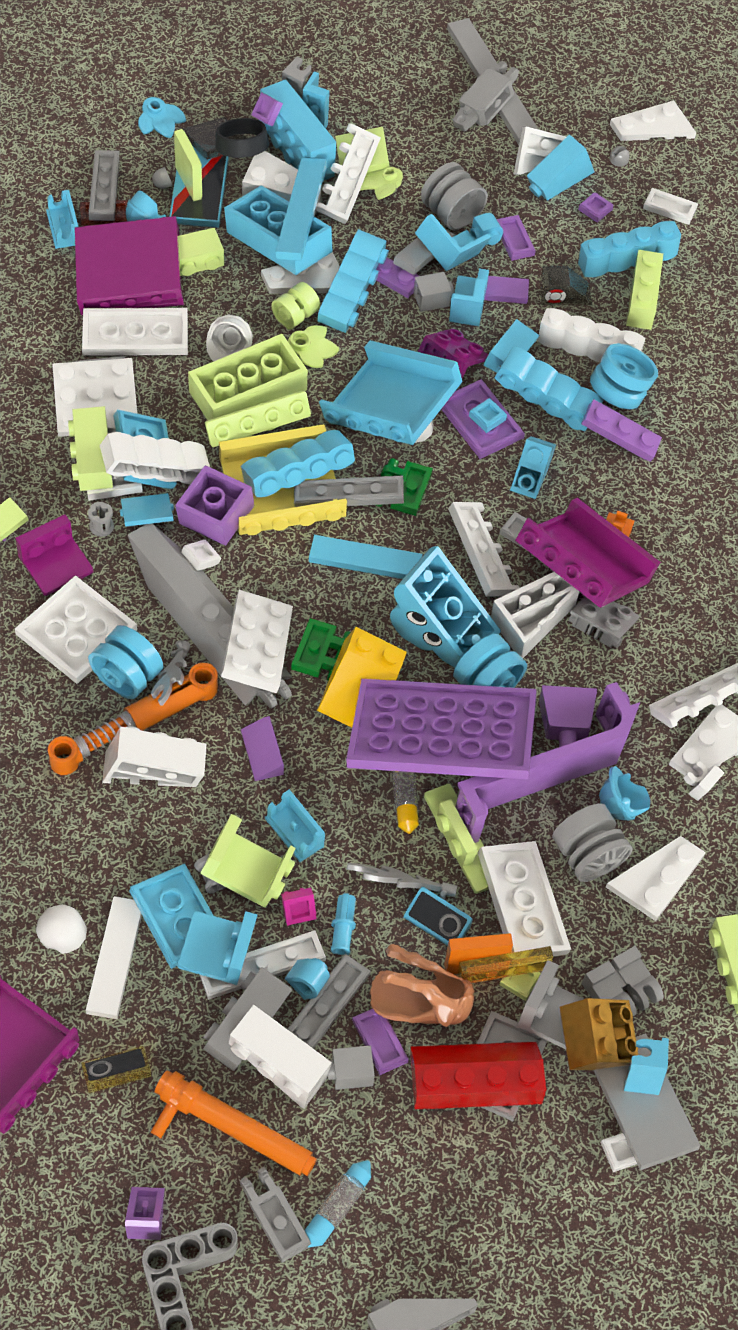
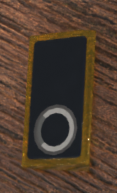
M144 1046L81 1062L88 1093L151 1077Z

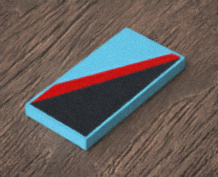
M193 146L202 165V199L193 202L178 171H176L169 217L176 216L177 223L181 225L219 228L229 157L217 152L216 148Z

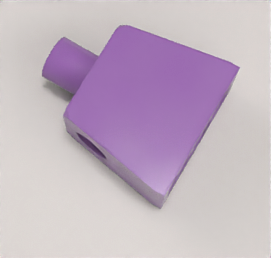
M542 685L539 705L546 739L559 740V747L587 738L591 727L597 689Z

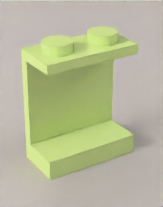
M231 814L200 874L265 908L271 898L277 900L285 886L281 879L283 876L288 877L295 864L291 857L296 848L290 845L282 858L236 834L242 819Z

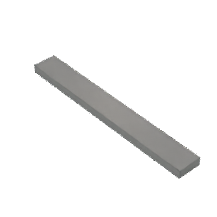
M469 18L448 23V32L476 77L482 75L488 67L493 69L497 65L496 60ZM514 91L512 98L498 113L519 145L523 127L538 128Z

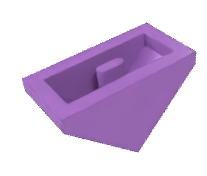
M131 1188L125 1219L127 1239L161 1240L165 1188Z

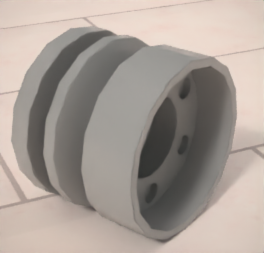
M456 162L446 163L434 171L425 182L421 191L422 202L433 213L437 214L439 219L449 229L454 231L472 223L474 217L480 215L488 198L486 190L475 179H472L470 174L464 171L463 167Z
M605 804L590 805L575 812L560 823L552 835L562 854L570 856L568 864L575 870L574 874L580 882L592 881L613 871L626 861L633 850L628 840L624 839L625 835L620 829H615L617 823Z

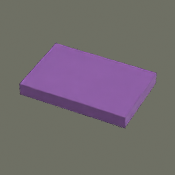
M482 379L455 391L441 408L479 459L524 439L525 433ZM490 398L507 414L506 421L486 433L469 417V412Z

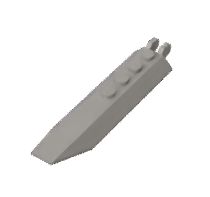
M153 523L145 524L128 534V538L147 587L221 676L234 607L203 570L197 571L181 553L182 549ZM283 666L278 693L286 700L292 696V692L283 679H290L292 676ZM223 678L245 706L255 696H260L271 709L278 705L275 696L270 691Z

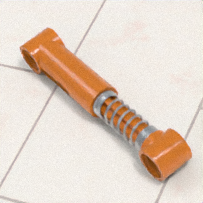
M208 663L194 665L189 674L184 676L182 685H179L178 682L172 684V692L162 706H160L158 699L161 697L163 690L156 698L149 694L123 709L124 712L117 715L116 719L110 718L109 723L103 722L101 727L96 726L95 730L89 729L88 734L82 733L81 736L78 735L74 739L67 736L53 739L48 746L51 769L60 775L71 774L78 768L79 763L84 758L90 756L91 751L95 750L97 752V748L101 746L104 748L106 743L110 744L120 727L132 726L144 731L198 701L212 699L218 692V673L216 668ZM200 681H207L208 683H206V684H201V683H198V682H200ZM62 754L69 755L66 758H59V756Z

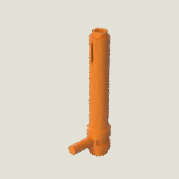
M167 1070L160 1078L155 1088V1093L160 1096L161 1101L167 1104L153 1126L151 1134L161 1139L179 1110L186 1115L191 1113L299 1176L302 1174L308 1176L317 1161L312 1156L313 1152L203 1091V1087L194 1081L189 1083L184 1080L185 1076L177 1071L172 1073Z

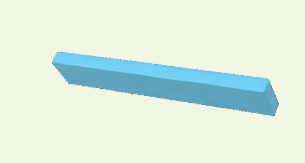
M301 158L275 251L276 259L302 261L327 167L326 159Z

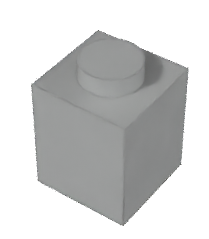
M445 272L415 277L413 293L420 312L450 306L454 287L452 282L447 280Z
M371 1045L333 1049L328 1080H334L335 1090L373 1086L375 1075Z

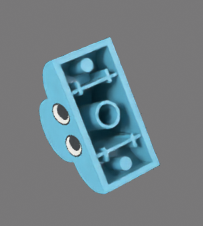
M438 546L428 549L394 590L397 605L391 611L390 619L395 630L401 637L418 648L433 650L438 657L453 667H456L464 654L481 639L501 632Z

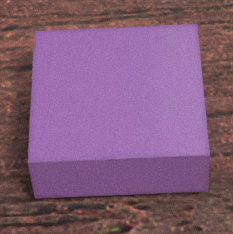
M261 92L251 115L273 127L283 103Z
M594 192L579 205L578 210L598 223L613 210L614 205Z

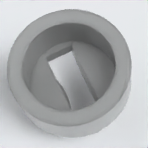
M624 146L613 148L610 154V162L618 167L627 165L630 157L629 151Z
M165 167L158 169L153 174L152 180L156 187L166 189L173 186Z

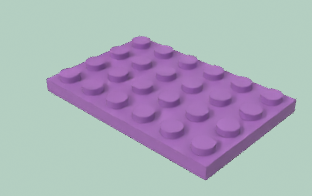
M361 679L346 759L347 768L529 780L536 689Z

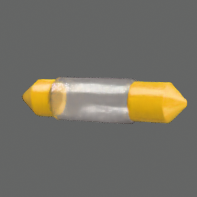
M391 771L398 827L404 832L411 834L419 826L415 772Z

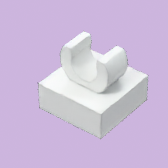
M698 761L692 768L698 772L699 777L694 776L690 771L683 777L686 783L694 786L688 793L691 797L698 801L708 793L724 774L718 766L715 765L708 771L707 767Z

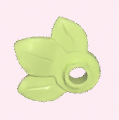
M395 167L368 172L360 191L375 189L377 199L381 200L394 193L396 188L401 185L403 173Z
M314 325L307 327L304 331L292 333L288 339V343L295 353L299 355L302 363L312 368H322L324 364L323 359L331 358L339 352L337 345L325 339L327 327Z

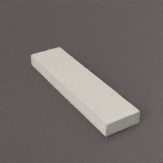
M113 897L86 1007V1014L118 1019L142 917L133 899Z
M314 930L246 953L237 985L200 975L209 1000L242 989L240 986L249 973L257 974L261 967L275 977L289 973L297 960L317 958L321 961H326V956Z

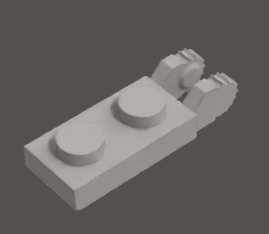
M262 1167L257 1170L260 1182L268 1192L258 1197L251 1181L247 1177L239 1181L250 1201L252 1211L280 1261L283 1263L309 1248L308 1246L311 1242L279 1185L276 1187L267 1169Z

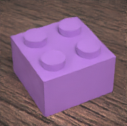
M205 465L175 506L179 524L226 546L239 528L238 517L247 516L254 507V499L251 486Z

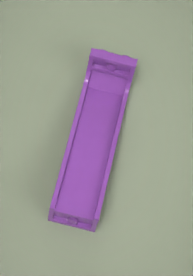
M617 682L606 685L595 714L605 732L531 757L529 780L475 776L458 782L460 792L455 807L474 843L479 842L488 815V809L617 764L640 702L630 705L628 695L621 690Z

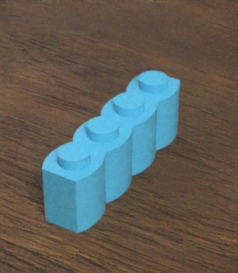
M663 221L652 227L635 228L629 233H614L605 239H589L581 244L578 264L584 277H598L607 272H621L631 266L635 267L638 250L663 253V261L670 260L678 254L681 233L675 221Z
M358 229L320 307L317 322L344 333L347 332L349 326H355L359 313L356 311L359 305H365L369 292L366 290L369 284H375L379 271L376 269L379 263H385L389 250L385 249L386 240Z
M516 346L512 347L495 376V379L504 388L517 391L526 401L540 405L551 416L562 418L575 430L586 431L587 427L581 423L592 400L595 399L600 403L604 401L594 391L581 387L574 379L558 373L549 364L536 360L529 352Z
M339 430L326 431L315 439H305L297 442L291 448H280L272 451L266 457H255L241 465L243 480L245 484L252 487V492L256 497H267L276 493L281 488L297 486L305 479L319 478L330 470H340L348 467L355 461L353 445Z

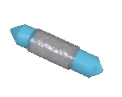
M366 1160L352 1164L317 1209L316 1215L304 1230L311 1242L308 1247L322 1246L332 1231L337 1229L371 1179L370 1161Z

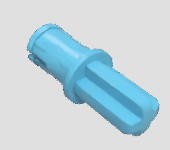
M348 893L339 895L336 917L332 920L331 926L334 928L330 951L333 954H350L352 930L356 927V923L353 921L356 898Z

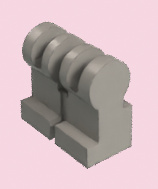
M636 945L614 957L611 963L607 961L586 973L581 983L591 998L629 1000L633 1016L637 1014L634 1003L639 1010L643 1011L649 1008L648 998L652 1003H657L664 998L660 984L650 974L641 960L642 955Z

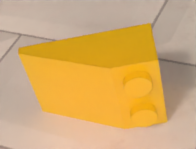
M355 627L344 640L317 711L352 728L361 679L396 681L407 652Z

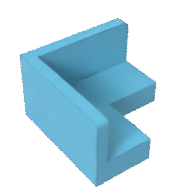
M433 214L428 215L415 232L446 271L479 254L491 239V236L486 234L475 240L468 230L451 237Z
M479 268L477 278L457 277L455 293L451 297L450 322L473 326L480 325L489 270Z

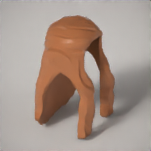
M391 944L386 948L387 956L431 971L435 974L436 979L422 980L409 973H397L390 970L380 971L372 981L370 989V1004L377 1014L394 1021L442 1024L445 1027L460 1024L467 1019L474 1003V988L470 981L463 980L462 977L445 971L436 962L422 957L417 952H407L404 948L395 944Z

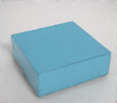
M489 398L470 410L469 417L487 433L506 421L507 414Z

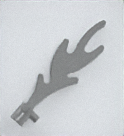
M179 640L175 642L177 650L171 651V656L175 657L157 675L159 681L152 689L151 695L153 698H156L163 690L161 697L158 699L160 706L164 705L168 700L174 682H178L179 685L183 684L184 675L179 667L187 666L184 660L190 649V643L187 641Z
M356 863L347 864V870L363 872V879L397 883L398 888L420 889L425 887L428 890L440 892L439 897L445 900L446 895L451 897L456 895L458 885L445 882L442 884L436 883L420 875H416V879L400 870L384 865L381 866V869Z

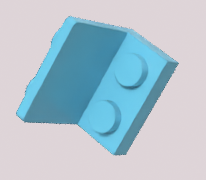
M195 911L178 961V968L237 985L257 914L245 911L243 922H233Z

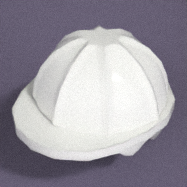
M228 314L218 317L211 324L206 341L207 353L211 360L216 361L251 347L253 334L249 324L241 317Z

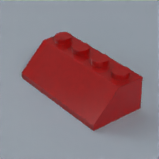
M537 1042L410 1046L414 1110L536 1105L543 1103L546 1093L543 1058Z

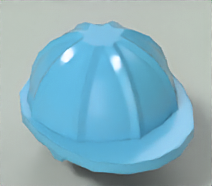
M139 190L127 202L126 218L128 222L166 217L165 214L162 216L158 214L157 203L143 191Z
M616 766L609 769V778L600 790V803L606 805L613 818L633 820L636 816L650 808V797L645 787L630 781V773L623 774Z

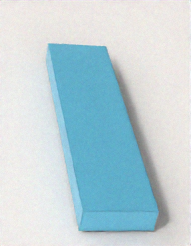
M314 535L309 562L403 579L422 558L423 554Z

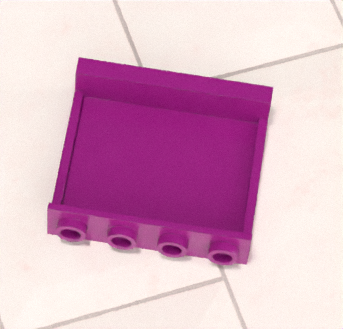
M176 216L75 228L77 303L81 315H83V308H162L184 305L178 242L180 232Z
M578 498L570 502L564 514L543 523L537 524L530 518H527L515 540L599 608L648 584L661 563Z
M0 976V1132L5 1134L13 1126L16 1120L14 1116L22 1107L28 1108L37 1096L36 1090L43 1082L47 1084L55 1077L58 1072L57 1066L64 1058L69 1059L74 1055L79 1047V1036L75 1027L71 1030L66 1028L3 981Z

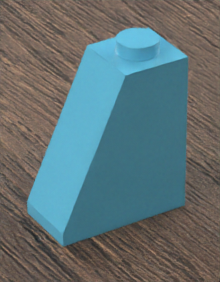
M569 134L527 175L531 184L529 189L535 196L540 197L542 195L548 201L593 174L594 169L586 148Z

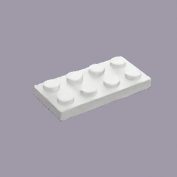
M83 308V356L188 355L187 308Z
M239 590L235 600L221 677L277 693L281 682L293 606Z
M536 841L481 847L477 853L502 933H511L512 935L511 961L567 955L571 947Z

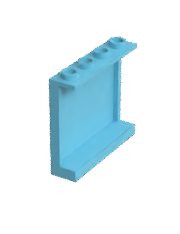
M370 340L364 347L368 360L333 402L322 399L319 401L323 416L331 424L341 425L353 430L370 433L374 436H381L396 442L413 445L463 382L458 363Z

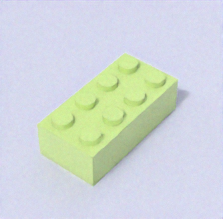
M280 334L189 371V393L206 419L211 420L299 391H306L308 370L283 334Z

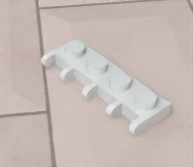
M348 124L346 129L354 135L351 144L342 142L339 146L342 152L347 153L343 164L333 163L331 166V170L338 174L334 186L324 184L322 188L325 193L330 195L327 204L317 203L315 208L316 211L344 224L348 221L381 138L354 124Z
M453 502L448 510L485 596H504L519 589L518 585H512L508 575L512 573L511 567L503 565L498 555L503 550L501 544L493 543L488 532L493 529L491 522H484L480 514L485 509L483 503Z
M738 663L650 704L651 715L668 727L673 728L677 726V722L687 715L694 718L699 715V711L710 704L715 706L721 705L727 696L735 692L738 693Z

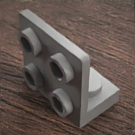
M547 960L525 1004L517 1026L566 1049L560 1006L583 1000V998L557 986L560 979L556 978L555 974L559 965Z

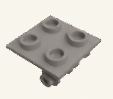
M585 596L570 611L569 621L573 623L572 626L584 633L587 631L586 634L588 636L596 627L597 631L594 639L597 640L603 632L599 641L610 648L612 646L618 648L623 640L621 637L637 622L640 616L629 607L614 601L599 608Z

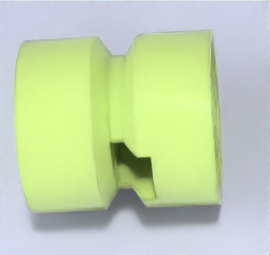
M299 282L289 289L287 293L282 294L272 302L274 316L287 329L295 328L305 318H309L320 309L319 297L313 288L305 282Z

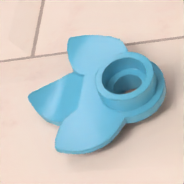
M149 97L143 102V113L139 117L138 126L144 135L156 130L161 135L171 138L174 134L175 123L186 122V117L177 106L165 104L163 100L157 97Z

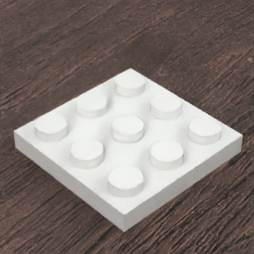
M132 358L53 364L58 437L70 436L68 421L73 420L72 409L105 406L108 433L116 432L113 415L117 410L137 414Z
M74 576L15 628V633L78 684L92 671L88 656L100 643H105V638L117 625H124L136 631L137 624L81 579Z

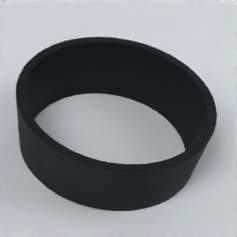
M252 118L231 119L223 122L216 129L215 148L217 152L224 156L234 158L251 157L264 152L269 147L266 126L259 120ZM237 134H254V135H256V136H254V137L247 138V139H229V138H227V137H229V136L237 135Z

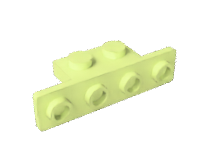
M299 391L206 421L205 426L210 445L217 447L221 441L250 437L254 434L270 431L279 426L310 417L311 412L307 393Z
M451 784L425 792L424 798L436 819L438 829L444 834L452 855L457 859L474 893L478 894L488 890L487 881L477 853L484 845L480 839L479 842L474 843L455 807L458 797Z

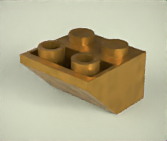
M586 998L560 1006L569 1070H596L626 1066L631 1064L632 1056L638 1055V1047L635 1046L636 1037L633 1014L629 1000Z

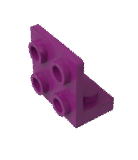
M448 329L425 335L418 349L420 353L456 361L461 378H463L469 366L485 362L488 354L483 351L482 346L468 341L464 338L463 333L456 329Z
M65 514L15 538L18 557L44 596L58 591L74 576L83 579L94 572L93 567L74 541L71 522Z

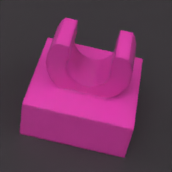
M300 888L297 891H286L281 894L287 926L317 919L314 894L311 888Z

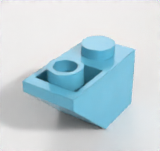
M532 436L526 439L510 491L536 499L549 469L556 444Z

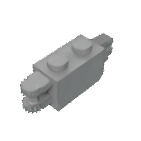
M503 61L499 62L493 69L488 67L482 75L477 77L469 90L462 94L459 100L460 109L453 118L454 126L465 132L475 123L480 126L488 125L514 95L512 84L519 76V70L511 67L506 72L507 63Z

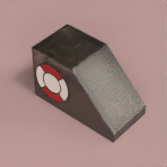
M568 266L542 267L539 284L541 305H592L590 283Z

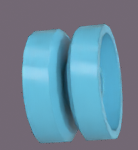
M611 344L603 354L601 363L596 366L590 376V383L594 391L608 403L623 409H635L642 403L647 395V390L652 387L657 379L658 369L655 363L640 350L625 344Z
M117 625L105 638V643H100L88 656L89 664L98 678L106 686L127 699H135L147 687V681H152L163 669V661L154 646L144 636L124 625Z
M491 634L481 639L464 654L454 669L453 677L461 685L514 688L525 674L528 664L516 651H510L509 644L499 634Z

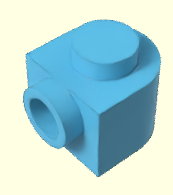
M485 213L474 217L470 234L475 240L489 234L491 239L487 244L495 245L500 241L503 229L492 213Z
M317 958L297 960L285 977V980L304 1000L313 999L322 990L330 978V974L323 961Z

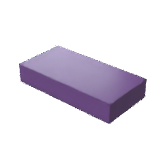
M519 215L497 219L503 229L501 240L511 261L535 256V249Z
M488 276L484 300L527 304L529 279Z
M374 1009L352 1018L364 1045H371L373 1063L379 1075L408 1063L409 1059L388 1019L377 1014Z

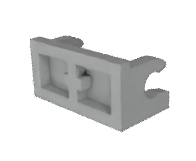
M297 56L282 71V81L286 79L303 100V89L306 85V78L311 74V65L307 66L305 70H300L303 59Z

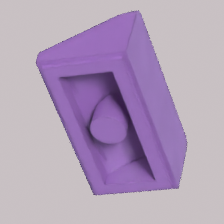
M270 716L264 717L241 729L254 780L258 781L283 775L284 765Z

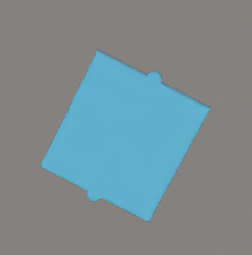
M168 493L121 499L122 509L120 510V515L124 517L125 527L173 521L172 511L174 506L170 503Z

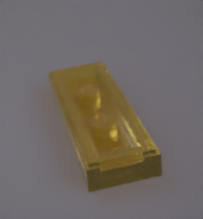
M547 946L459 962L458 977H462L463 980H468L470 983L542 971L547 960L551 962L553 960L552 948Z

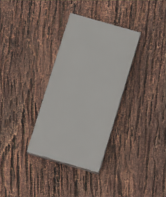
M646 1033L637 1036L636 1041L640 1039H648ZM638 1048V1055L644 1057L651 1055L648 1048ZM630 1065L593 1070L640 1170L699 1150L700 1143L666 1075L659 1095L624 1091V1082Z

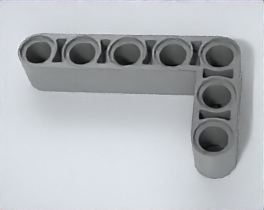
M217 1223L154 1243L146 1248L142 1256L143 1269L160 1330H167L168 1326L176 1321L182 1322L186 1326L185 1330H194L179 1276L231 1259L238 1248L237 1232L233 1226L227 1223ZM220 1236H226L232 1241L228 1247L222 1249L214 1245L215 1239ZM189 1246L196 1247L199 1250V1254L193 1259H187L181 1254L184 1248ZM160 1256L167 1260L166 1265L161 1269H153L149 1266V1262L155 1257ZM164 1289H172L176 1292V1297L170 1302H163L158 1299L159 1293Z

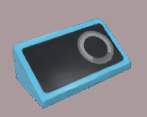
M425 887L419 889L403 917L447 946L449 939L463 938L471 928L473 920L469 915Z

